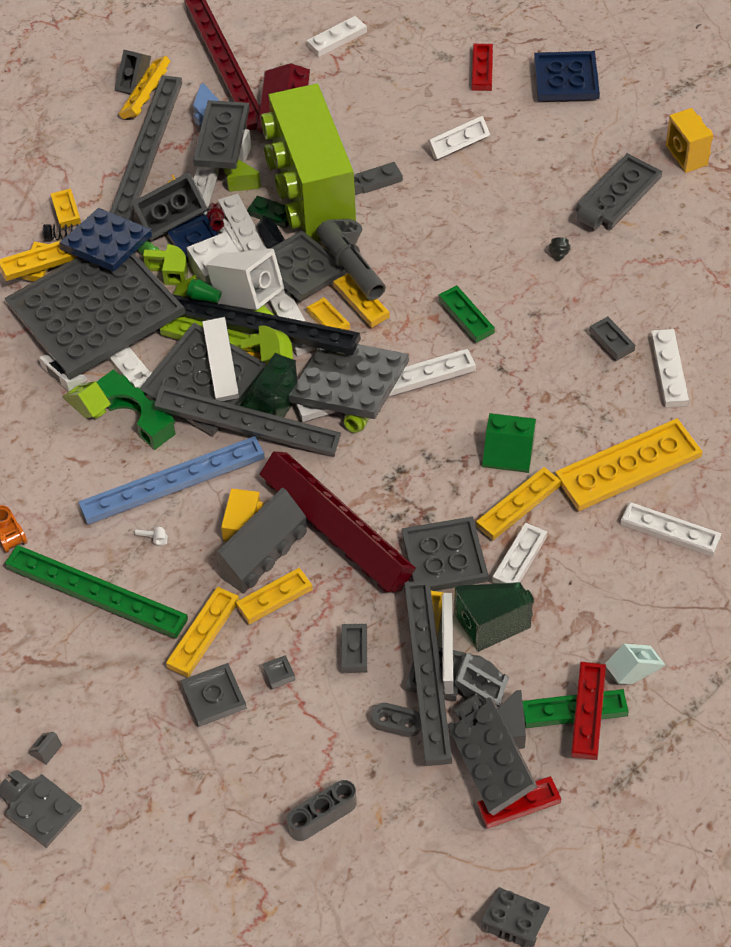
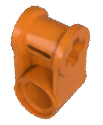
M0 505V544L4 552L7 553L12 547L21 543L27 544L28 540L10 508Z

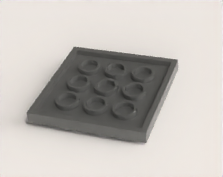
M193 323L143 383L140 389L147 398L156 401L162 385L216 400L203 327ZM230 343L239 398L223 402L239 405L268 367L266 363ZM181 417L212 436L220 429L219 426Z
M358 344L353 355L318 348L291 390L289 401L296 404L376 419L407 366L409 354Z

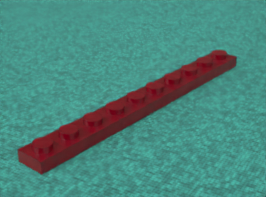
M184 0V4L232 101L249 103L250 110L246 129L250 131L257 129L260 106L207 1Z

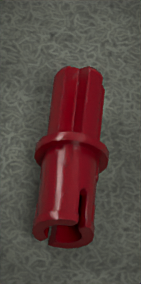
M211 202L207 218L210 221V226L213 227L212 229L218 231L224 227V212L221 210L219 203L214 204Z

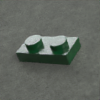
M257 195L247 209L251 217L260 220L263 217H267L282 228H286L289 224L285 205Z

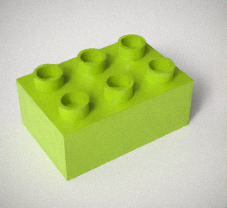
M316 83L268 94L270 112L261 114V124L266 140L273 139L272 144L264 145V154L269 170H280V173L274 175L280 200L288 198L292 202L285 204L291 230L301 228L314 241L319 242L322 241L317 235L319 225L326 220L351 219L356 221L354 171L320 86Z

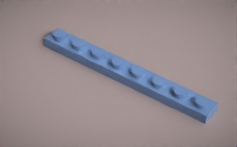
M256 436L78 501L88 525L265 459L264 452Z

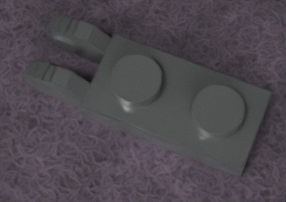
M391 162L356 173V175L354 174L355 195L365 194L402 182L403 175L396 163Z

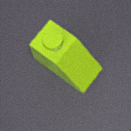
M96 381L80 383L62 396L65 401L85 418L94 417L97 419L105 414V408L111 405Z

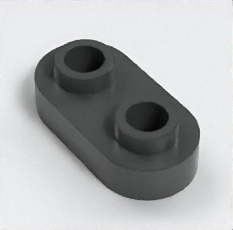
M380 703L372 710V723L379 730L406 737L416 736L421 731L420 714L416 710L390 703ZM382 717L389 718L387 721L380 720ZM408 723H411V724H413L414 726H413V727H406L405 725L408 724Z

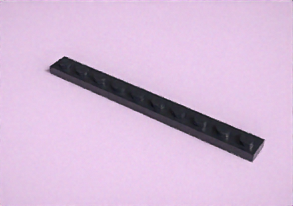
M172 294L185 309V314L181 315L182 317L201 322L225 317L227 329L256 334L259 333V326H268L285 333L291 343L349 355L354 354L361 340L359 332L213 302L192 300L188 297Z

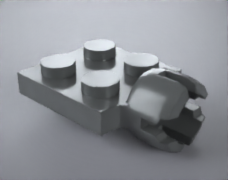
M14 770L8 775L12 778L9 782L4 779L0 785V797L10 804L6 817L47 848L81 811L82 805L43 774L36 779H29L21 771Z

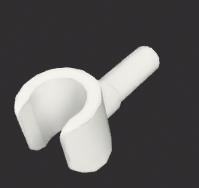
M157 527L154 531L135 530V535L153 538V543L158 546L167 544L168 536L162 527Z

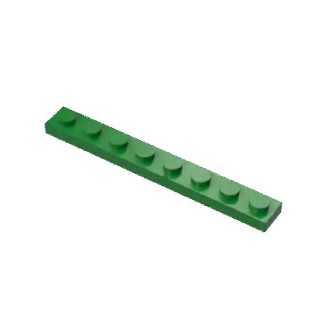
M20 545L15 547L5 562L6 569L177 639L188 621L187 614Z

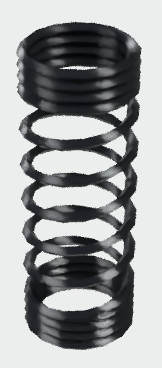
M51 224L43 225L44 241H53L54 237L57 241L60 237L63 240L61 224H59L58 239L55 234V224H53V237ZM65 224L64 238L67 236V224Z

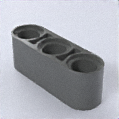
M340 780L292 809L287 816L290 836L294 840L304 841L352 812L357 805L355 785L351 781ZM343 794L350 795L347 799L339 798ZM320 808L328 809L324 813L317 812ZM297 822L306 823L302 827L294 826V824Z

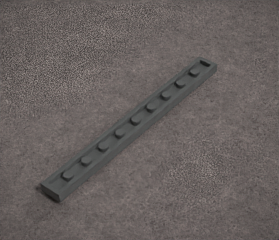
M162 75L110 213L132 221L136 211L132 202L142 195L183 84L182 77Z

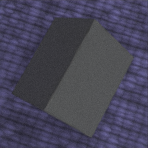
M55 732L42 733L28 753L47 765L61 748L62 744Z

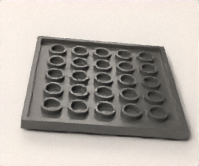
M134 253L114 272L77 257L5 297V301L10 309L70 380L185 314L183 305Z

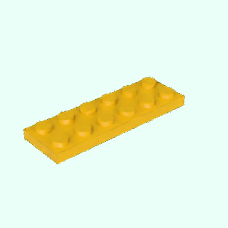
M676 418L555 471V476L561 480V487L578 511H581L701 458L703 451L679 419Z

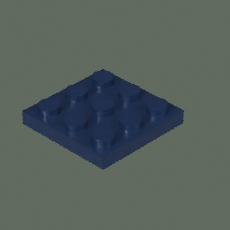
M595 51L534 53L538 101L590 100L600 98Z
M97 208L59 244L61 250L114 272L152 236V230Z

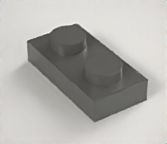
M608 316L590 326L589 332L616 361L635 351L636 345Z
M342 624V673L367 672V624Z

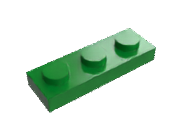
M457 285L438 294V300L476 343L495 333V327Z

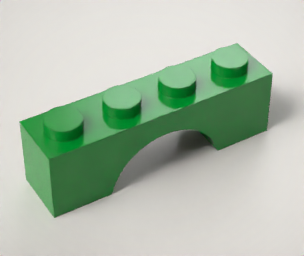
M113 369L96 381L111 403L107 407L109 411L131 409L141 415L137 422L139 437L152 449L156 450L176 435L173 417L169 413L155 410V401L145 397L139 387L135 388L131 385L125 375H120Z

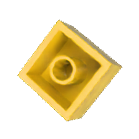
M693 108L669 115L665 144L667 149L685 173L707 166L713 140L711 129L706 127L701 116L697 115Z

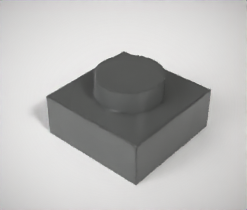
M286 655L262 664L271 689L295 681V674Z

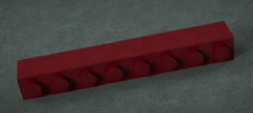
M273 451L259 474L266 480V485L277 491L284 488L306 518L313 523V528L324 533L332 545L344 551L345 557L352 562H356L365 575L372 577L378 582L377 585L381 590L388 593L402 591L405 582H408L416 567L290 454Z

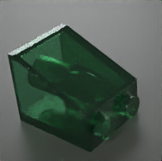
M274 353L239 406L284 418L293 405L289 401V394L298 383L296 360Z
M520 582L459 585L455 587L454 615L477 651L480 652L531 628L534 598L528 589L525 590Z

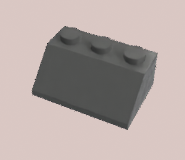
M189 172L132 202L143 226L152 230L150 240L208 211L204 198Z

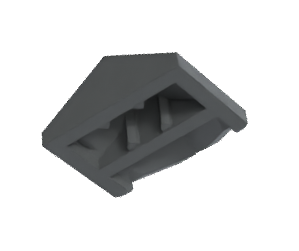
M466 653L454 683L467 699L477 693L485 704L487 703L485 699L491 697L497 707H499L509 677L506 674H502L493 663L483 657Z

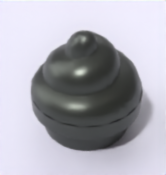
M563 237L551 239L549 244L550 253L558 261L564 259L571 250L569 240Z

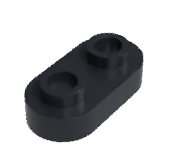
M263 217L257 223L258 233L263 237L267 249L285 240L278 226L269 218Z

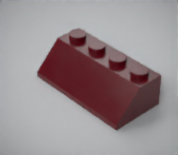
M290 63L264 72L257 132L264 133L261 124V114L270 112L268 94L309 85L310 69Z

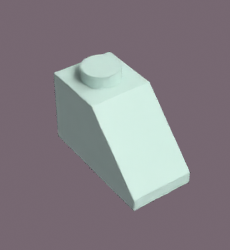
M623 644L605 663L610 671V677L619 684H634L663 668L665 665L651 646Z

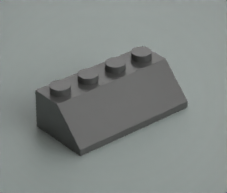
M281 488L217 551L221 578L243 594L249 588L254 587L259 578L265 572L270 571L275 562L281 556L286 555L291 546L297 540L302 539L307 532L306 516L284 488Z

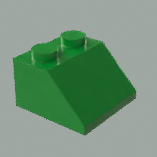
M489 413L482 467L529 473L535 439L536 419Z

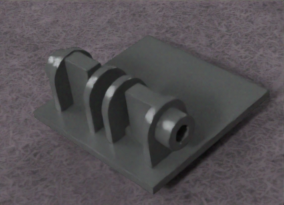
M499 887L481 920V927L486 929V933L500 936L502 931L501 939H504L506 934L509 933V942H512L516 936V944L524 947H534L537 940L536 936L550 907Z

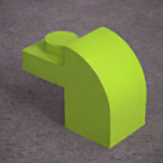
M167 244L166 251L144 250L145 266L150 271H162L164 285L177 286L188 279L186 256L179 247Z
M259 326V333L251 334L249 338L240 340L241 349L249 352H261V361L276 366L293 361L291 341L285 333L268 326Z

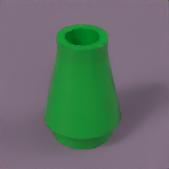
M199 278L197 280L192 279L187 289V296H190L192 300L218 303L222 291L217 290Z

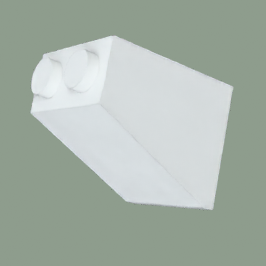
M274 249L219 254L206 264L212 287L222 291L218 304L257 310L285 289Z

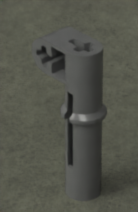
M351 219L326 220L319 225L317 235L334 255L336 264L345 269L367 299L375 300L382 296L386 289L385 284L362 257L360 249L356 245L362 232V226Z

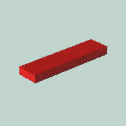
M580 661L571 757L598 759L606 664Z

